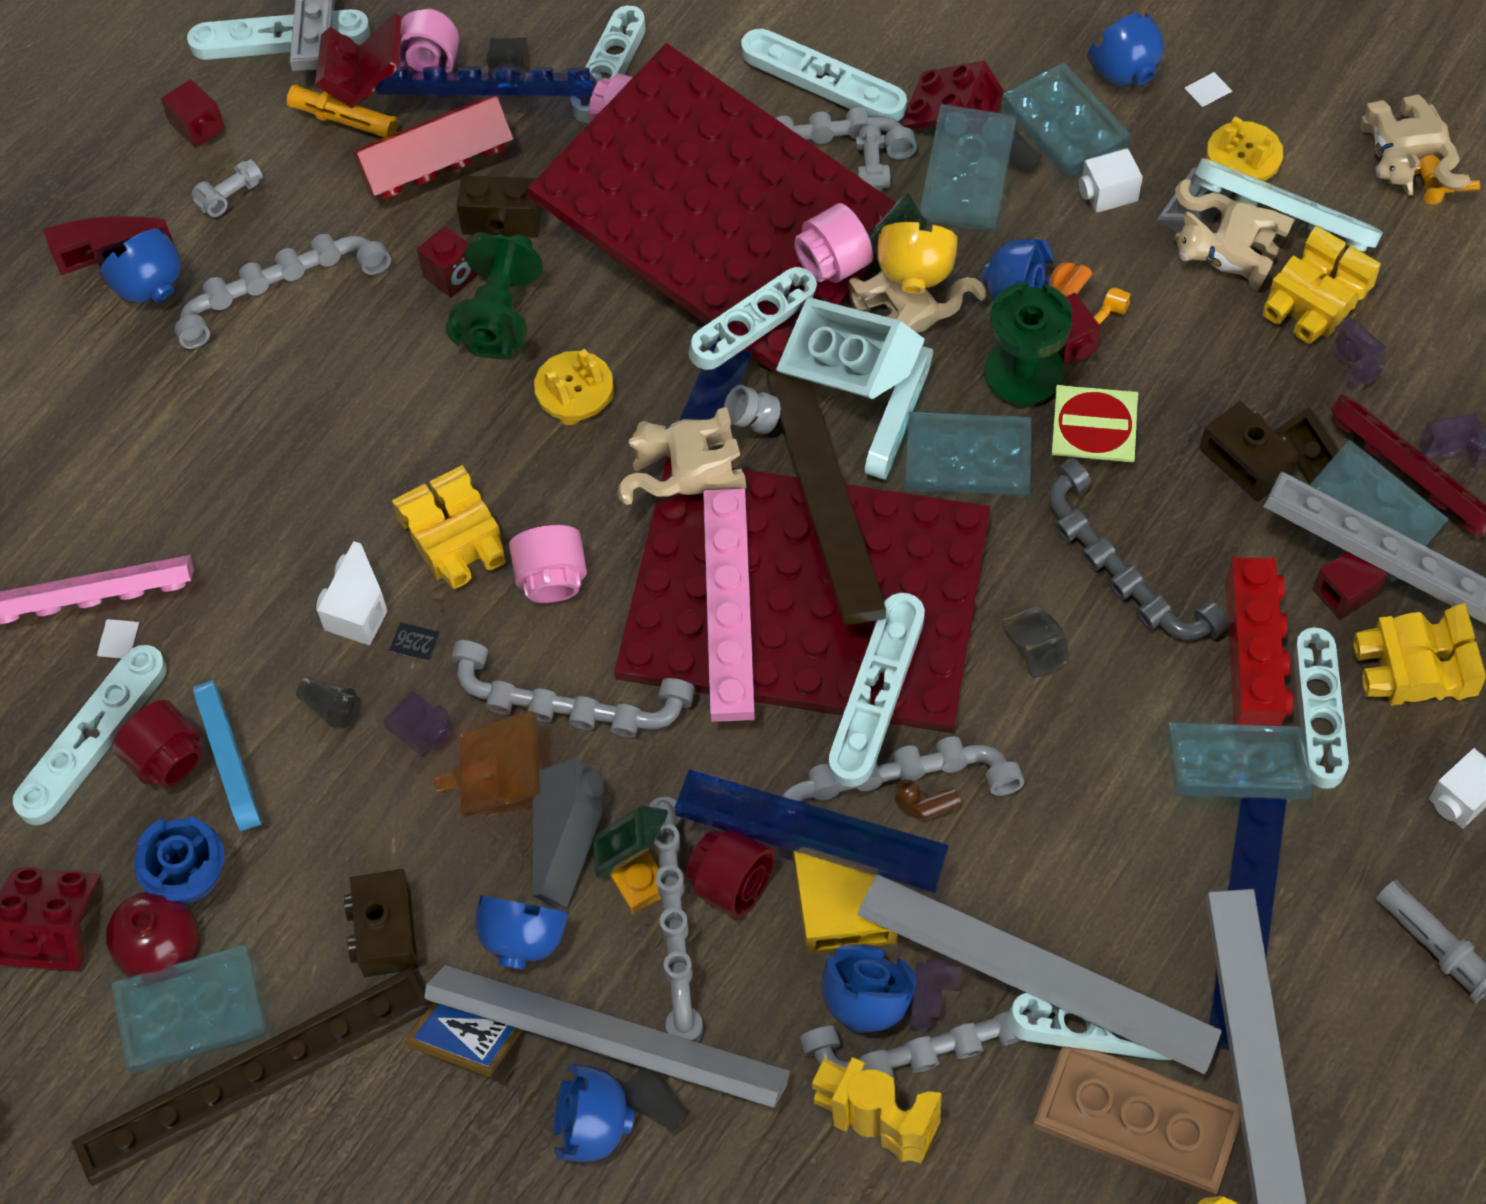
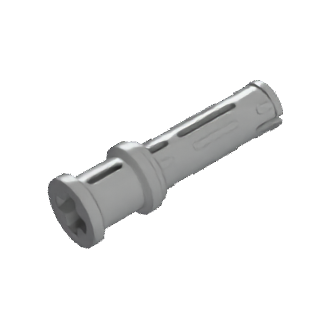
M1397 879L1387 885L1377 896L1376 900L1389 910L1410 933L1440 960L1438 963L1440 970L1445 975L1451 973L1470 992L1469 998L1474 1003L1486 996V963L1473 951L1475 946L1470 941L1465 939L1459 940Z

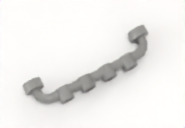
M860 107L849 110L846 114V120L831 122V117L826 112L812 114L809 118V124L794 126L793 119L789 116H779L776 118L804 139H812L818 144H825L831 141L833 137L850 135L851 138L856 140L861 128L873 125L878 127L881 132L887 133L885 145L887 153L891 158L898 160L906 159L912 156L917 149L915 135L910 128L903 127L895 119L888 117H868V112Z
M320 234L312 240V250L298 256L297 252L292 248L279 251L275 256L276 265L262 270L261 266L257 263L245 264L239 271L240 279L227 285L220 277L208 279L203 284L204 294L190 300L183 307L180 320L174 328L176 336L183 347L188 349L198 348L205 344L210 337V331L204 319L198 315L207 309H226L231 305L234 298L247 293L254 296L260 295L268 289L269 284L281 279L295 281L303 276L306 269L319 264L326 267L332 266L339 261L341 255L349 252H357V261L364 273L368 275H377L384 272L391 263V256L384 244L378 241L371 242L361 236H349L334 241L329 234Z
M467 640L456 641L451 655V661L458 665L457 677L461 687L468 694L487 700L485 708L493 713L508 715L511 712L512 705L528 707L527 716L529 718L545 723L552 721L554 712L570 715L568 723L581 730H593L595 721L598 720L612 723L610 731L624 738L636 737L638 728L658 730L670 725L678 717L681 708L691 707L695 693V687L686 681L674 678L663 679L658 699L665 705L660 711L649 713L627 704L612 706L601 704L592 698L577 696L574 699L558 696L556 693L546 689H534L531 691L516 688L514 685L503 681H493L492 683L480 681L475 677L474 670L484 668L488 649L476 642Z
M955 736L946 737L936 744L937 753L920 756L919 749L916 746H904L894 752L895 762L878 765L876 760L869 779L855 787L843 786L837 783L831 777L829 764H821L811 768L808 772L809 781L793 785L783 793L778 804V813L771 818V825L777 841L792 842V837H800L801 834L809 831L805 812L796 808V805L802 800L815 798L820 801L829 800L836 797L841 791L855 788L860 791H871L881 786L883 782L897 779L901 781H916L922 778L925 773L938 770L954 773L964 769L967 764L983 762L991 767L987 770L985 776L990 792L994 795L1003 796L1018 791L1024 785V779L1019 764L1008 762L1005 756L997 749L986 745L963 747L960 738Z
M659 797L649 804L647 808V821L649 828L659 823L662 824L653 841V847L656 855L659 856L660 869L656 874L658 894L663 898L664 909L660 916L661 934L667 942L668 952L664 960V971L666 980L671 985L673 1011L669 1013L666 1019V1032L698 1043L703 1035V1023L700 1014L691 1008L689 982L692 979L693 970L691 959L686 954L685 939L688 936L689 929L687 916L682 911L681 896L684 893L685 887L683 873L678 868L677 854L681 847L678 830L683 823L682 809L680 804L673 798Z
M1025 1009L1022 1015L1028 1017L1029 1024L1035 1025L1038 1019L1032 1017L1031 1010ZM1007 1011L993 1017V1019L976 1024H963L951 1029L949 1032L933 1037H920L893 1049L873 1051L858 1060L865 1062L866 1070H879L895 1078L892 1068L910 1063L913 1073L924 1072L940 1064L937 1057L939 1054L954 1050L958 1060L970 1058L984 1051L982 1041L999 1037L1001 1046L1013 1045L1023 1040L1012 1034L1008 1028L1006 1020ZM835 1026L820 1027L800 1036L806 1057L815 1056L819 1065H821L825 1058L845 1068L848 1067L850 1061L839 1060L833 1050L841 1045Z

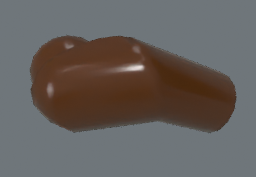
M903 780L895 788V802L900 810L923 820H930L962 806L960 797L954 787L931 796L920 791L919 787L912 780Z

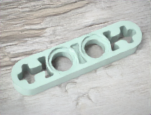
M635 6L620 7L610 18L571 94L572 113L578 121L590 123L589 101L591 93L593 94L599 82L593 80L592 77L601 72L610 74L611 77L609 79H612L618 73L625 74L646 31L645 17L639 8ZM623 26H627L626 34L623 32ZM612 46H620L625 49L618 55H611L606 52Z
M793 267L699 329L693 335L688 350L692 363L704 370L714 369L803 308L807 297L813 298L817 286L814 275L807 269ZM791 284H793L795 287L800 285H803L805 287L804 291L796 289L789 294L788 299L785 298V295L789 292ZM761 301L773 302L778 308V313L774 315L763 314L758 309L757 304ZM732 321L743 322L749 332L743 336L734 335L729 331L727 324ZM718 336L720 337L721 341L717 343L714 354L709 350L705 352L700 350L702 344L705 347H710L717 342Z
M922 346L910 376L895 385L870 447L865 465V474L884 480L887 478L928 375L933 357V349Z
M1313 627L1307 628L1298 636L1294 646L1293 658L1305 773L1312 784L1328 789L1334 788L1341 783L1348 770L1349 758L1336 643L1329 632L1322 628ZM1309 643L1316 644L1317 650L1321 651L1317 666H1312L1314 658L1312 649L1307 648ZM1313 679L1322 680L1329 686L1330 693L1325 696L1314 695L1308 690L1307 682ZM1315 718H1325L1333 724L1335 730L1330 735H1320L1312 729L1311 721ZM1330 748L1327 756L1329 765L1334 767L1332 773H1326L1324 766L1319 765L1323 757V749Z
M1029 993L1018 996L1007 1014L1008 1028L1012 1034L1025 1041L1156 1060H1172L1129 1039H1119L1111 1031L1085 1019L1087 1031L1084 1033L1072 1032L1064 1022V1016L1072 1013ZM1025 1009L1031 1010L1032 1017L1038 1019L1035 1025L1029 1024L1028 1017L1022 1015ZM1051 1012L1055 1013L1053 1019L1048 1018Z

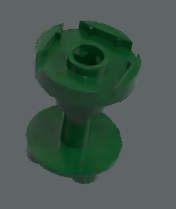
M482 232L473 234L471 242L466 248L465 258L469 267L482 278L487 279L486 285L476 290L474 299H466L456 303L449 311L445 327L449 339L458 347L460 341H462L466 345L471 346V354L488 359L509 358L513 356L514 349L519 348L521 350L523 348L527 334V325L523 318L512 310L514 298L508 291L510 286H525L535 282L542 274V260L539 254L532 249L533 243L528 237L523 235H513L511 237L489 235Z
M1020 282L1002 290L995 297L989 316L990 333L997 345L988 354L984 364V376L989 388L998 397L1008 401L1014 408L1025 409L1031 404H1037L1049 399L1056 393L1057 385H1062L1063 361L1057 351L1065 345L1071 332L1072 308L1067 298L1060 291L1045 284H1042L1041 289L1029 287V282Z

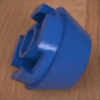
M187 816L188 819H175L167 822L164 819H160L150 825L137 842L138 849L134 859V871L139 884L147 893L164 896L169 901L187 904L204 898L216 885L224 862L223 843L212 827L192 816Z

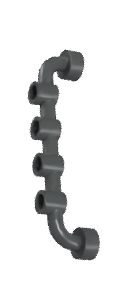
M1074 458L1068 459L1057 467L1059 477L1051 485L1048 494L1050 507L1059 518L1054 522L1057 533L1068 543L1077 537L1086 546L1081 551V555L1085 563L1093 571H1098L1103 566L1108 569L1114 576L1108 581L1109 586L1119 599L1124 601L1132 595L1142 605L1136 610V613L1145 627L1153 630L1160 624L1172 636L1183 640L1199 639L1205 635L1216 639L1230 628V623L1225 613L1211 601H1208L1194 612L1195 622L1185 623L1180 621L1173 614L1167 601L1160 595H1155L1144 584L1140 573L1133 566H1127L1119 558L1113 545L1105 537H1099L1089 526L1083 513L1077 508H1072L1066 502L1065 494L1068 490L1073 494H1078L1091 484L1090 477L1085 468Z

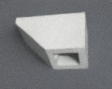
M353 541L347 554H343L339 558L335 567V577L329 588L323 589L320 593L316 610L325 631L370 646L388 610L361 543Z

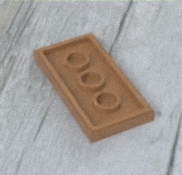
M1062 1046L1036 1115L1033 1128L1203 1195L1214 1197L1218 1193L1241 1120L1238 1104L1100 1051Z

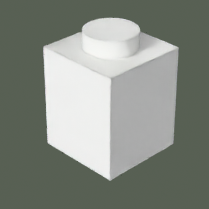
M1127 148L1085 160L1083 175L1079 178V189L1083 199H1089L1095 213L1137 202L1143 176Z
M1475 748L1438 781L1429 797V800L1434 804L1442 817L1449 821H1454L1462 829L1486 808V758Z

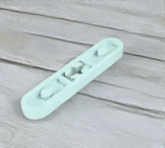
M352 9L334 11L333 29L342 35L350 37L358 45H361L370 37L371 30L368 18L363 12ZM294 14L200 23L192 27L188 32V44L191 53L195 57L206 60L288 53L291 51ZM284 31L281 37L275 38L277 32Z
M754 29L746 33L741 41L742 57L750 65L846 108H864L868 112V117H888L896 121H900L906 113V94L899 87L772 31ZM825 72L830 74V77L824 76L822 79L817 78V75L822 76L825 74Z
M1202 158L1196 169L1195 174L1201 178L1199 185L1218 193L1221 192L1222 188L1237 193L1236 200L1248 202L1256 207L1258 203H1262L1309 223L1307 228L1311 231L1317 225L1329 233L1333 232L1345 237L1344 242H1346V245H1351L1357 250L1365 252L1368 246L1375 248L1383 232L1370 224L1220 163Z
M909 593L894 594L884 602L886 618L876 622L829 754V771L831 777L843 786L855 787L861 785L872 774L923 628L925 609L922 602L916 596ZM885 672V690L879 692L875 699V706L871 705L870 686H874L879 679L880 673Z
M139 645L130 649L122 657L17 788L13 796V806L22 820L31 825H42L51 821L112 746L114 738L121 727L142 708L161 684L167 672V665L160 651L155 647ZM97 727L100 733L97 738L88 737L86 739L83 732L86 729L93 731Z

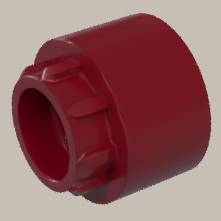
M165 699L155 701L135 713L121 727L112 743L113 753L143 784L154 783L156 786L164 788L171 787L186 778L196 768L202 757V746L199 743L200 732L169 700Z
M730 828L725 832H720L716 829L705 834L698 842L688 861L686 873L689 882L694 884V891L697 897L734 918H741L755 906L764 893L774 870L776 854L773 849L735 828Z

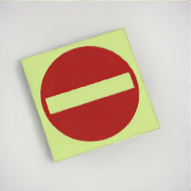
M1057 385L1052 455L1134 462L1138 392Z

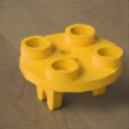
M1235 116L1231 123L1224 124L1213 132L1207 143L1206 159L1259 180L1267 181L1277 173L1282 164L1283 145L1278 136L1266 126L1255 122L1242 121V119Z
M586 349L563 352L549 358L539 368L534 379L535 397L541 408L552 417L558 418L565 425H575L581 420L598 414L614 398L613 375L606 362L596 355L588 353Z

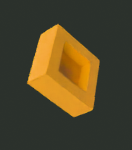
M649 851L609 872L612 883L631 914L661 899L656 884V874L659 868Z

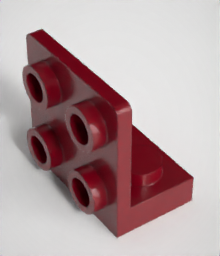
M394 13L361 46L356 44L350 37L342 35L332 27H329L321 34L315 85L350 108H353L362 98H369L377 84L385 77H391L398 69L400 59L398 58L399 44L402 40V33H400L402 17Z
M985 60L968 64L963 63L942 69H931L921 74L901 125L911 130L953 123L970 149L984 147L1005 91Z
M35 867L13 869L0 891V965L78 971L84 961L79 922L101 883L100 874L79 870H41Z

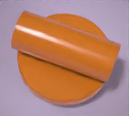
M1063 262L1051 274L1049 286L1060 291L1065 297L1074 292L1077 294L1091 277L1092 271L1083 264L1076 266L1073 263Z

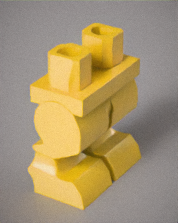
M1316 225L1305 243L1301 259L1293 255L1281 273L1279 272L1273 279L1270 294L1264 305L1262 315L1274 324H1280L1287 315L1296 319L1298 322L1295 324L1294 333L1297 338L1307 344H1311L1321 335L1328 338L1349 311L1355 308L1357 301L1363 300L1374 287L1381 263L1351 245L1344 253L1346 242Z
M463 465L429 481L432 492L426 484H423L392 500L397 521L404 529L409 528L417 550L431 568L437 580L443 578L452 589H457L469 582L472 577L467 565L478 559L481 560L486 570H494L505 564L506 559L499 526L491 516L485 503L481 500L478 490L473 489L471 478ZM446 509V514L448 516V519L446 520L442 512V510Z
M1466 603L1445 610L1444 617L1438 624H1431L1421 612H1415L1395 618L1392 616L1379 617L1376 628L1356 632L1353 639V648L1357 660L1378 658L1380 667L1367 668L1363 671L1362 683L1366 697L1388 696L1390 706L1404 704V701L1420 702L1433 697L1443 700L1444 697L1451 696L1457 700L1478 696L1486 679V673L1477 642H1473L1475 635Z
M853 1057L847 1068L824 1058L812 1082V1088L816 1090L814 1104L833 1112L834 1126L847 1132L851 1125L855 1132L865 1137L881 1135V1146L894 1153L900 1162L915 1161L921 1164L940 1124L942 1093L928 1091L917 1094L913 1108L902 1111L898 1109L895 1103L893 1077L879 1070H866L865 1062Z

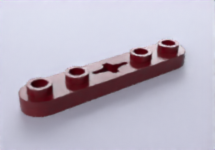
M1340 395L1330 408L1331 412L1335 415L1332 421L1340 429L1349 434L1357 433L1366 441L1363 446L1371 454L1380 459L1387 457L1428 490L1429 494L1427 497L1432 503L1445 511L1450 508L1462 518L1459 523L1468 532L1477 537H1480L1483 533L1486 534V504L1361 404L1345 395Z

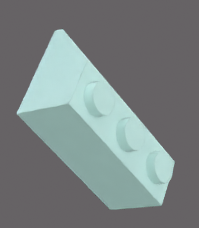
M807 297L776 370L782 374L874 399L910 376L925 339L900 320Z

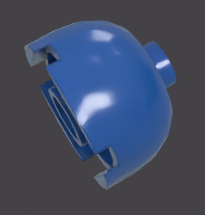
M1137 12L1120 19L1102 33L1106 40L1098 48L1095 43L1089 48L1087 54L1088 61L1104 81L1116 86H1129L1135 83L1142 85L1155 76L1157 72L1156 67L1160 64L1164 53V41L1157 24L1150 14L1145 12V18H1142Z
M154 228L144 231L123 243L128 250L119 257L114 252L111 253L101 266L100 275L120 298L133 303H146L152 300L155 303H159L167 299L174 292L172 286L178 280L182 265L180 254L164 230L161 232L160 229Z
M1011 240L997 250L990 263L988 262L985 265L983 271V282L985 286H988V292L993 302L1002 290L1016 283L1029 282V287L1041 289L1042 284L1049 285L1050 276H1046V263L1053 264V255L1050 245L1046 240Z
M480 895L475 928L478 939L483 947L495 955H500L498 965L525 970L526 961H542L550 956L558 947L565 931L568 912Z
M852 944L838 947L835 956L831 957L829 954L822 974L821 989L825 1007L839 1022L854 1032L880 1031L895 1025L903 1018L917 985L915 972L904 960L898 957L897 963L894 964L883 958L885 950L874 946Z
M569 1065L567 1071L574 1075L572 1081L562 1080L556 1104L554 1134L559 1135L563 1132V1148L554 1146L555 1155L558 1160L596 1161L607 1157L617 1148L622 1134H630L634 1120L633 1106L626 1105L625 1091L613 1075L592 1066Z

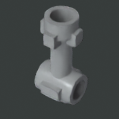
M869 125L861 128L858 132V137H856V149L864 150L865 166L858 167V176L877 190L883 191V188H890L889 165L880 164L879 149L885 148V137L881 135V130L878 127Z
M253 160L242 161L234 167L236 173L215 187L205 181L198 183L192 191L195 206L203 214L208 213L212 217L222 215L228 205L225 198L243 186L251 189L259 183L258 181L263 179L260 169Z

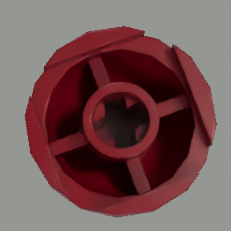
M140 892L124 900L112 913L106 927V945L119 971L132 981L150 985L158 984L156 980H163L169 976L173 979L181 975L194 962L201 945V935L198 932L197 920L186 904L178 901H169L161 895Z

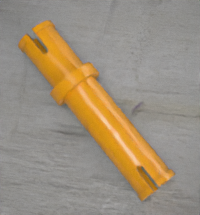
M295 84L291 86L287 94V106L289 108L314 114L320 121L327 122L332 120L383 138L393 135L397 131V117L358 105L350 108L325 91L319 93Z

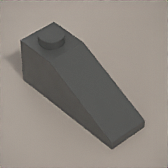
M576 758L533 772V896L559 909L566 908L569 904L602 816V794L604 792L602 773Z

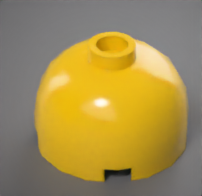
M901 222L884 226L878 238V263L882 273L893 283L900 285L901 290L907 293L920 294L925 292V288L936 286L949 276L954 267L958 236L951 230L933 225L932 232L919 230V222Z

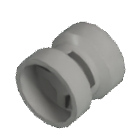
M743 385L735 386L728 394L724 407L728 409L732 425L739 427L748 426L750 430L760 434H767L773 430L780 416L781 407L777 397L764 392L757 394L754 389Z

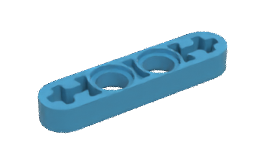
M212 679L192 687L237 826L240 832L262 825L261 817L216 683Z

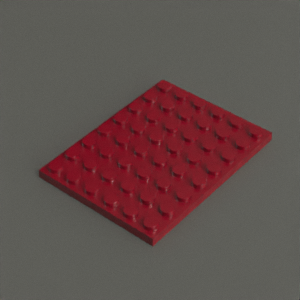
M667 42L537 177L527 190L528 198L705 324L710 323L785 271L793 267L803 268L796 254L794 243L796 236L802 233V224L838 203H842L855 213L869 236L898 205ZM904 209L905 217L899 223L910 222L913 214ZM878 247L873 252L871 264L837 283H833L828 279L822 282L816 281L817 286L813 299L841 305L850 293L848 289L849 280L854 277L862 280L878 261ZM791 284L785 298L788 299L789 294L796 289L804 291L805 287L803 285L795 287ZM761 301L757 304L758 309L763 314L774 315L778 313V308L773 302ZM801 310L747 346L743 351L771 371H777V366ZM732 321L727 324L729 331L734 335L743 336L749 332L743 322Z
M666 458L661 482L671 477V458ZM742 469L746 481L745 497L754 702L843 716L877 620L843 626L797 478ZM845 484L883 601L885 602L886 599L894 594L909 593L916 596L922 602L925 609L923 628L890 724L953 734L991 506ZM679 493L669 497H657L614 670L615 680L661 687L663 679L674 678L692 684L695 687L696 693L710 695L704 493L694 495ZM881 672L876 684L870 686L871 705L875 706V699L879 692L885 690V672Z

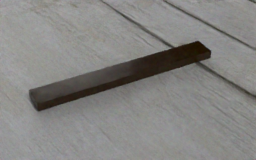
M778 371L768 372L766 383L770 395L777 397L780 401L781 409L778 421L843 626L885 619L886 607L811 382L782 374Z
M411 966L72 1140L71 1142L88 1182L94 1186L424 1015L432 1003L424 998L425 989L414 967Z

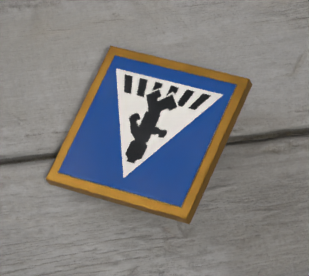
M434 1002L407 1036L404 1045L491 1077L523 1030Z

